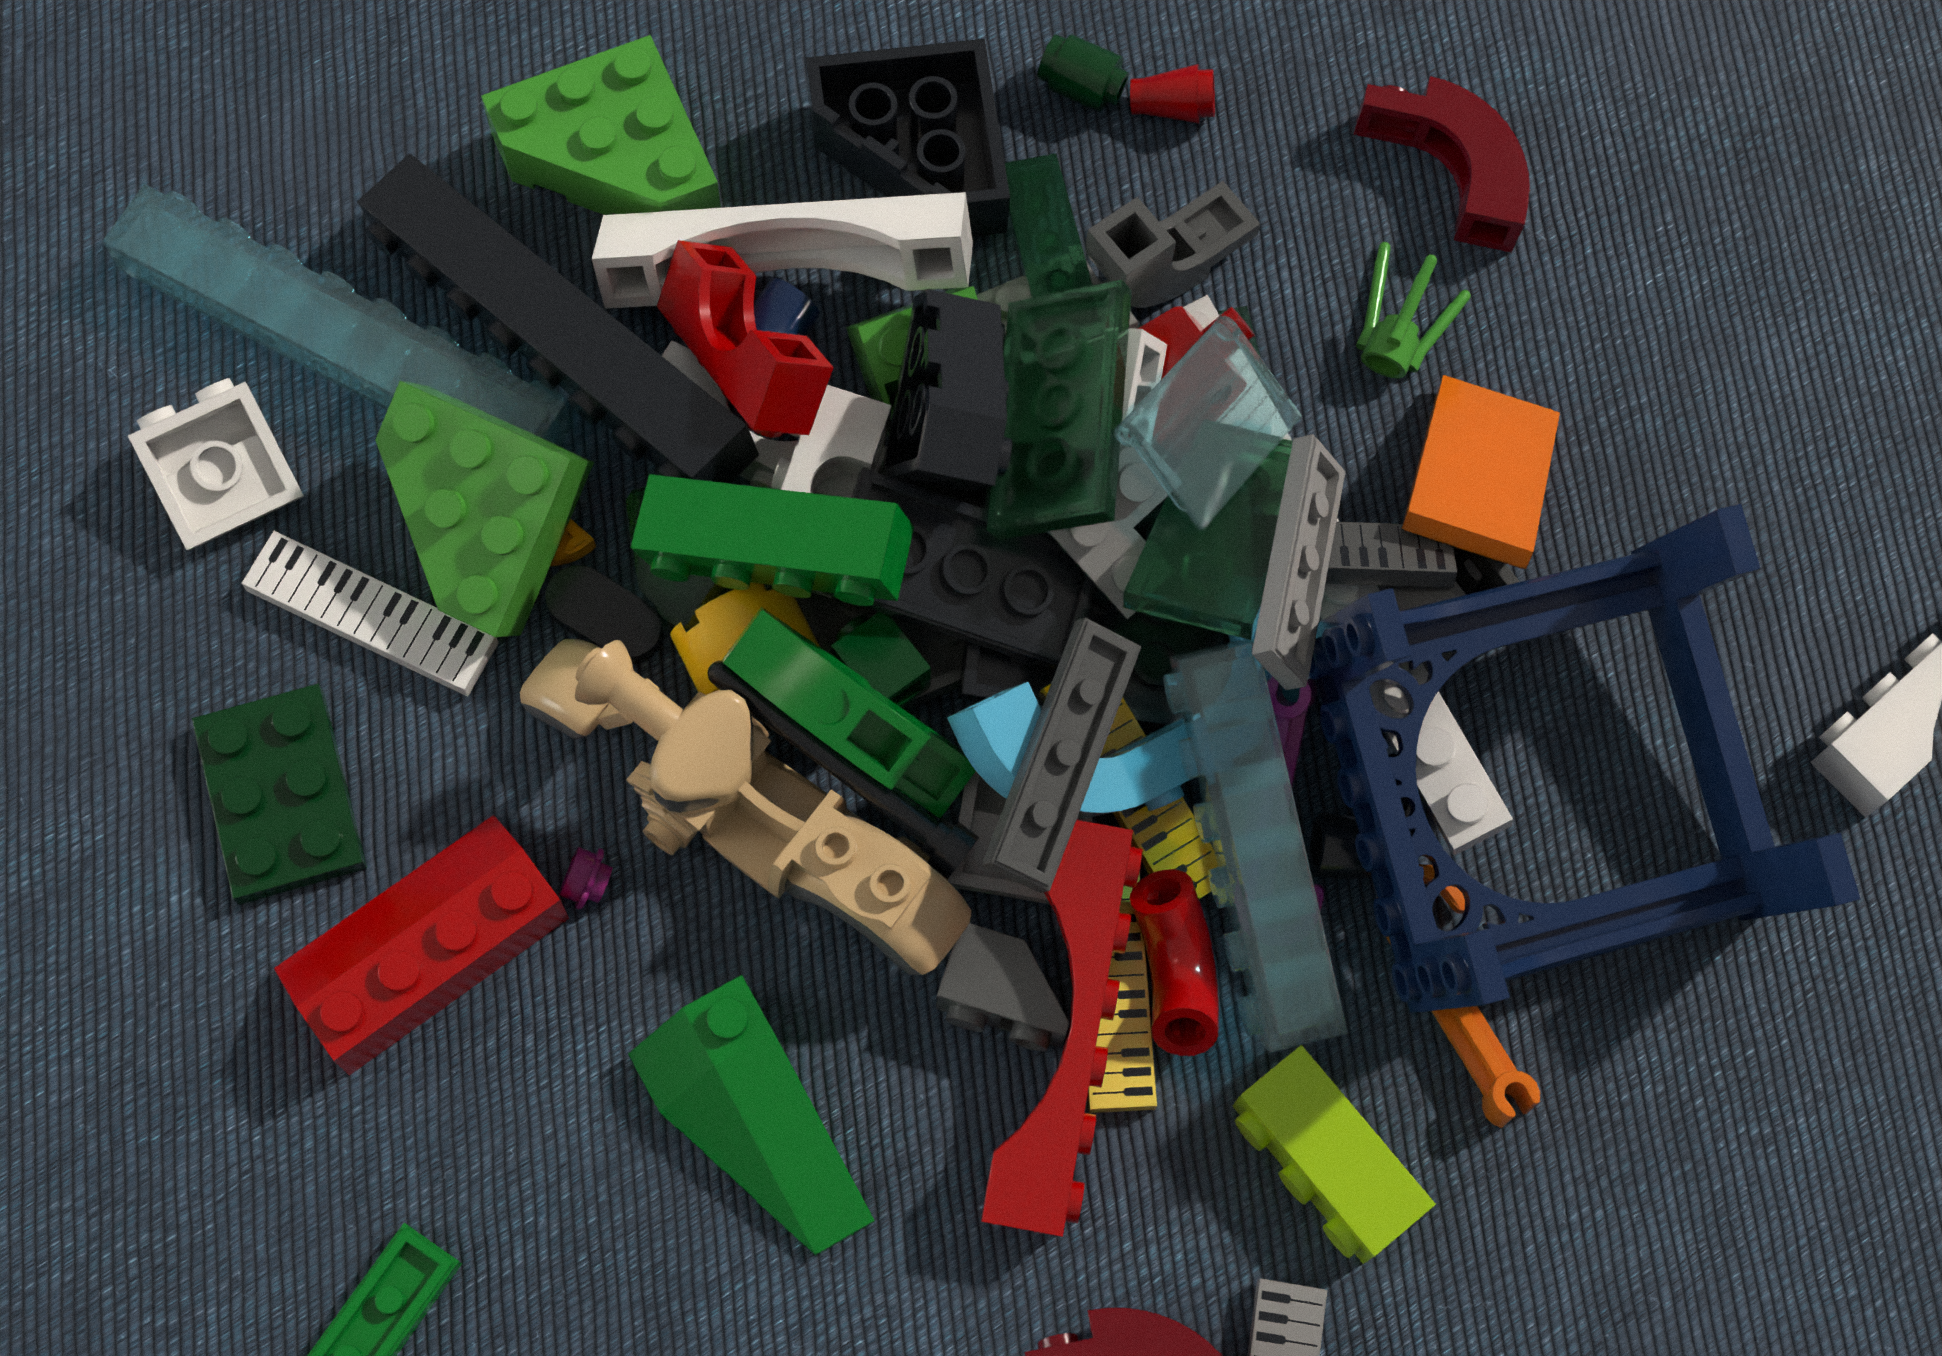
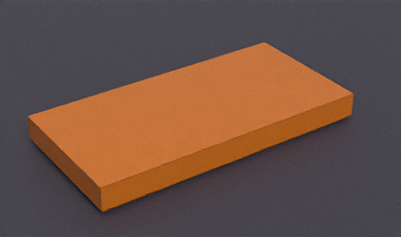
M1443 375L1434 400L1401 529L1499 562L1526 569L1534 552L1560 412Z

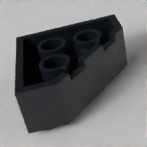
M985 39L806 57L807 92L815 148L886 197L966 192L972 237L1007 233L1010 193Z
M925 289L914 297L882 474L921 485L928 490L948 496H956L995 486L996 477H1004L1011 458L1012 440L1011 438L1004 437L1007 423L1006 401L1009 384L1004 375L1003 343L1005 324L1001 322V305L931 289Z

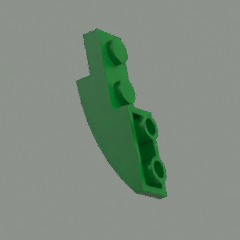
M763 607L758 610L722 659L723 663L821 741L890 790L896 788L938 818L943 816L976 772L960 748L873 689L868 680Z

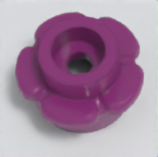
M578 847L570 862L560 888L559 896L576 902V909H582L587 900L599 903L606 889L613 867L601 863L604 857V850L602 848H598L597 852L594 853Z

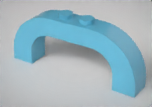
M1230 580L1209 590L1226 626L1231 643V667L1224 687L1214 700L1201 709L1104 758H1099L1077 819L1114 813L1139 806L1143 803L1146 804L1148 811L1163 807L1185 795L1180 786L1181 784L1196 776L1200 784H1204L1233 771L1236 767L1232 758L1260 743L1267 710L1264 700V689L1272 675L1252 655V649L1266 581ZM1029 682L1003 690L947 717L959 745L976 772L989 786L1007 799L1041 713V708ZM1282 688V693L1288 701H1298L1300 688L1290 690Z

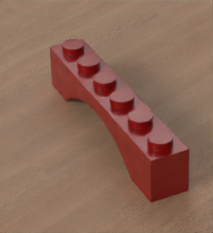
M1076 820L1050 891L1043 892L1057 917L1068 951L1072 984L1070 1025L1060 1063L1042 1099L1022 1125L993 1151L981 1222L1063 1237L1065 1222L1078 1224L1085 1183L1073 1181L1077 1153L1090 1155L1096 1125V1115L1084 1113L1089 1086L1102 1087L1108 1055V1047L1096 1045L1101 1019L1113 1021L1120 984L1118 980L1108 979L1112 952L1125 953L1131 922V914L1119 912L1123 887L1136 888L1143 849L1131 847L1133 830Z

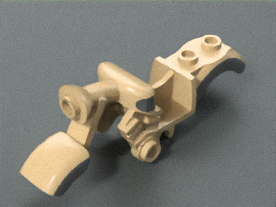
M564 639L560 641L543 658L522 685L520 699L525 710L538 720L555 727L572 739L588 736L598 724L608 730L634 722L658 741L651 764L641 761L626 780L630 785L634 786L635 792L641 795L642 807L649 814L647 816L649 823L643 829V833L652 843L666 853L674 855L679 847L686 848L697 832L700 831L703 834V839L775 897L779 899L786 891L797 899L816 904L828 910L868 938L894 964L909 975H924L934 970L970 923L972 910L948 880L927 863L930 858L920 851L921 848L904 836L893 838L879 828L867 823L847 808L846 801L842 796L833 790H830L827 794L810 780L766 752L765 748L771 742L768 738V731L751 716L745 699L732 690H717L707 695L698 692L683 710L659 690L660 688L650 679L643 678L635 672L629 653L621 640H614L600 648L580 639Z

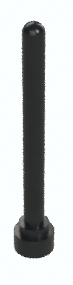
M723 660L715 661L709 666L707 674L713 685L720 690H732L744 698L751 714L921 842L923 846L920 851L930 858L927 863L947 880L980 838L959 821L955 826L945 819L938 823L894 788L890 790L779 709L725 665Z

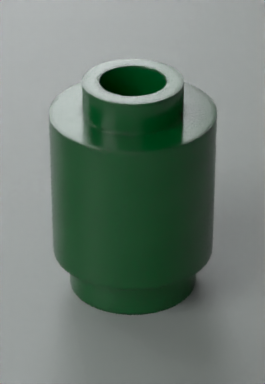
M1055 34L1044 51L1039 64L1037 78L1048 83V90L1100 112L1107 102L1112 105L1118 103L1127 84L1129 72L1121 69L1123 56L1072 34L1067 39Z

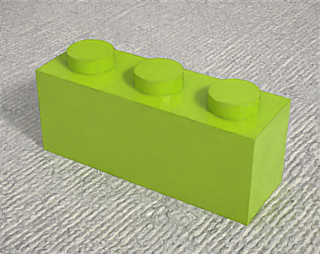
M1302 1045L1244 1091L1232 1105L1239 1114L1235 1119V1124L1245 1139L1258 1151H1262L1267 1147L1283 1167L1278 1172V1175L1285 1187L1300 1203L1306 1204L1311 1200L1328 1221L1323 1225L1325 1234L1333 1245L1347 1258H1351L1355 1254L1363 1264L1366 1263L1436 1205Z

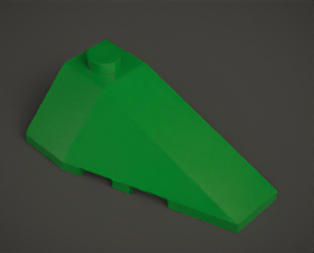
M742 975L682 1007L628 1053L660 1114L689 1138L722 1171H725L815 1256L875 1222L789 1059Z

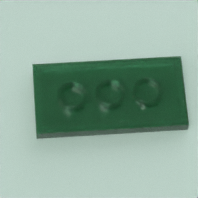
M1122 279L1010 302L1008 304L1004 346L1005 379L1008 380L1009 387L1006 401L1007 423L1004 437L1011 438L1012 451L1004 477L997 476L995 486L991 487L987 531L998 540L1115 521L1132 290Z
M1202 420L1176 476L1181 484L1167 496L1125 587L1123 608L1251 640L1258 624L1293 441Z

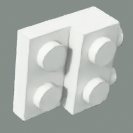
M228 378L207 386L195 394L199 401L198 404L178 413L175 412L172 405L157 409L138 419L137 423L141 430L128 435L187 551L304 497L246 382L234 387L232 381Z

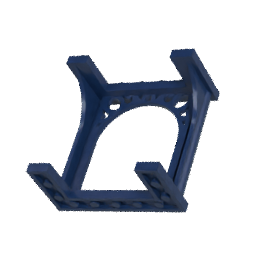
M1741 504L1717 509L1631 551V555L1402 611H1399L1394 590L1390 588L1366 594L1318 622L1309 677L1317 680L1323 701L1319 712L1321 727L1326 739L1330 743L1335 744L1341 769H1339L1337 775L1339 791L1344 803L1348 807L1353 808L1360 832L1356 835L1355 840L1357 855L1365 871L1371 872L1378 896L1374 900L1375 919L1381 933L1385 937H1389L1396 960V963L1392 966L1393 983L1401 1000L1408 1003L1410 1013L1480 1006L1510 998L1506 981L1738 916L1740 921L1833 907L1860 900L1841 833L1777 846L1773 842L1700 598L1702 593L1761 569ZM1648 611L1722 859L1579 899L1558 903H1538L1519 900L1500 894L1482 885L1459 867L1443 849L1427 821L1420 801L1416 777V750L1424 717L1434 697L1449 677L1461 666L1485 652ZM1452 652V656H1450L1447 660H1445L1441 655L1444 653ZM1408 663L1409 671H1412L1421 663H1426L1428 668L1426 682L1419 685L1417 680L1408 671L1400 668L1398 665ZM1384 681L1391 683L1404 693L1409 704L1408 714L1404 718L1388 717L1374 707L1369 690L1374 682ZM1382 732H1390L1396 736L1399 750L1395 757H1388L1386 749L1389 746L1383 738ZM1401 799L1407 800L1410 804L1411 811L1407 817H1405ZM1420 856L1427 857L1434 869V878L1427 884H1424L1423 867L1419 866L1418 863ZM1448 886L1457 887L1463 893L1465 899V910L1462 919L1450 931L1440 930L1436 926L1432 912L1433 903L1443 889ZM1483 906L1492 907L1499 916L1500 924L1483 923L1484 930L1476 931L1482 919ZM1519 915L1529 918L1528 921L1518 922Z

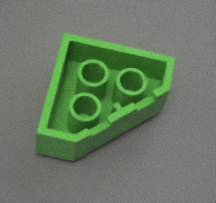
M651 35L481 95L491 134L513 182L535 189L536 185L555 191L565 195L567 202L603 215L721 208L718 181Z
M399 381L375 441L438 611L494 637L521 636L594 462L432 387Z

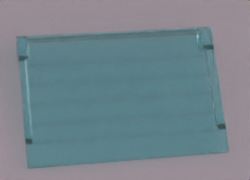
M1220 316L1115 428L1114 432L1121 444L1127 447H1134L1178 509L1186 512L1197 528L1202 530L1284 438L1302 415L1236 322L1228 316Z

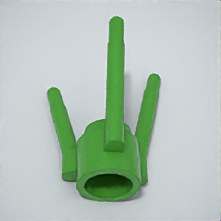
M1382 242L1379 245L1375 261L1364 328L1356 343V347L1363 351L1361 360L1372 371L1386 377L1399 379L1403 378L1407 371L1418 372L1426 353L1457 317L1461 309L1469 301L1471 294L1468 290H1462L1419 340L1417 337L1419 328L1411 320L1437 263L1436 256L1430 254L1426 256L1399 315H1387L1384 321L1379 322L1390 254V244Z

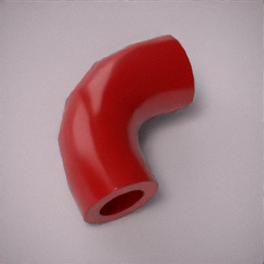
M1160 870L1141 879L1137 883L1136 888H1132L1129 897L1143 936L1150 965L1153 991L1152 1038L1160 1048L1168 1053L1179 1056H1195L1209 1050L1214 1046L1218 1038L1219 1001L1214 954L1205 916L1192 878L1186 872L1180 870Z

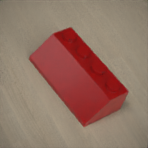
M493 815L283 961L274 970L296 1008L333 1061L350 1076L563 924L569 917L561 900L523 848Z

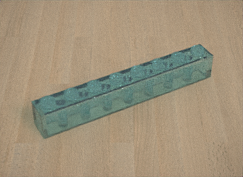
M144 184L102 241L118 269L386 410L389 408L399 381H406L432 387L558 446H561L572 429L564 397L556 389L551 391L538 380H533L531 384L512 375L511 370L506 364L488 353L481 352L478 357L460 348L458 342L450 334L436 326L428 325L426 329L408 321L400 309L384 299L375 298L373 302L356 294L349 283L332 272L323 271L319 275L303 266L297 256L280 245L272 244L267 248L251 239V236L244 228L228 218L221 217L218 221H215L203 215L192 201L178 192L169 191L165 195Z

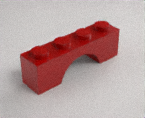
M678 240L657 303L658 309L674 328V332L682 338L696 356L698 363L706 369L720 387L722 394L734 405L752 431L773 438L780 437L783 433L810 435L834 367L808 336L756 329L754 317L756 275L732 247Z

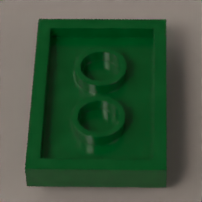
M319 683L192 718L232 898L238 905L367 869L325 694Z

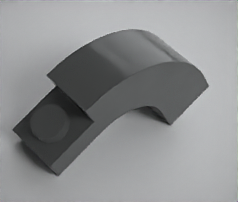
M1221 181L1160 222L1138 197L1134 198L1088 229L1086 252L1090 260L1129 305L1145 308L1171 300L1208 279L1213 265L1258 235L1260 223L1225 182Z

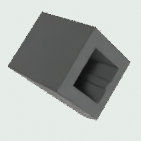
M969 923L952 947L937 994L936 1009L947 1012L945 1018L947 1022L966 1030L983 1032L985 1025L1011 1032L1009 1036L1011 1042L1030 1050L1046 1052L1049 1045L1062 1048L1069 1027V1021L1025 940Z

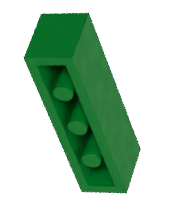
M649 474L631 549L651 567L650 572L653 575L669 581L687 582L690 575L711 577L712 582L730 589L747 590L750 587V583L772 585L775 591L792 597L808 598L813 590L835 593L834 596L837 599L846 603L871 606L874 604L875 598L898 601L914 526L897 503Z

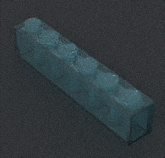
M1241 639L1169 657L1173 673L1163 675V682L1172 714L1182 712L1188 738L1178 740L1185 774L1188 779L1197 777L1203 803L1193 805L1198 833L1203 844L1212 842L1218 867L1208 870L1212 894L1218 908H1228L1233 932L1223 934L1227 958L1233 973L1243 972L1248 996L1238 998L1242 1022L1247 1036L1257 1035L1258 1040L1271 1053L1348 1032L1264 667L1252 655L1254 640Z

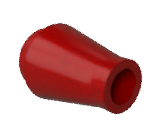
M1199 64L1145 78L1131 79V114H1146L1200 124V118L1215 117L1214 70H1199Z

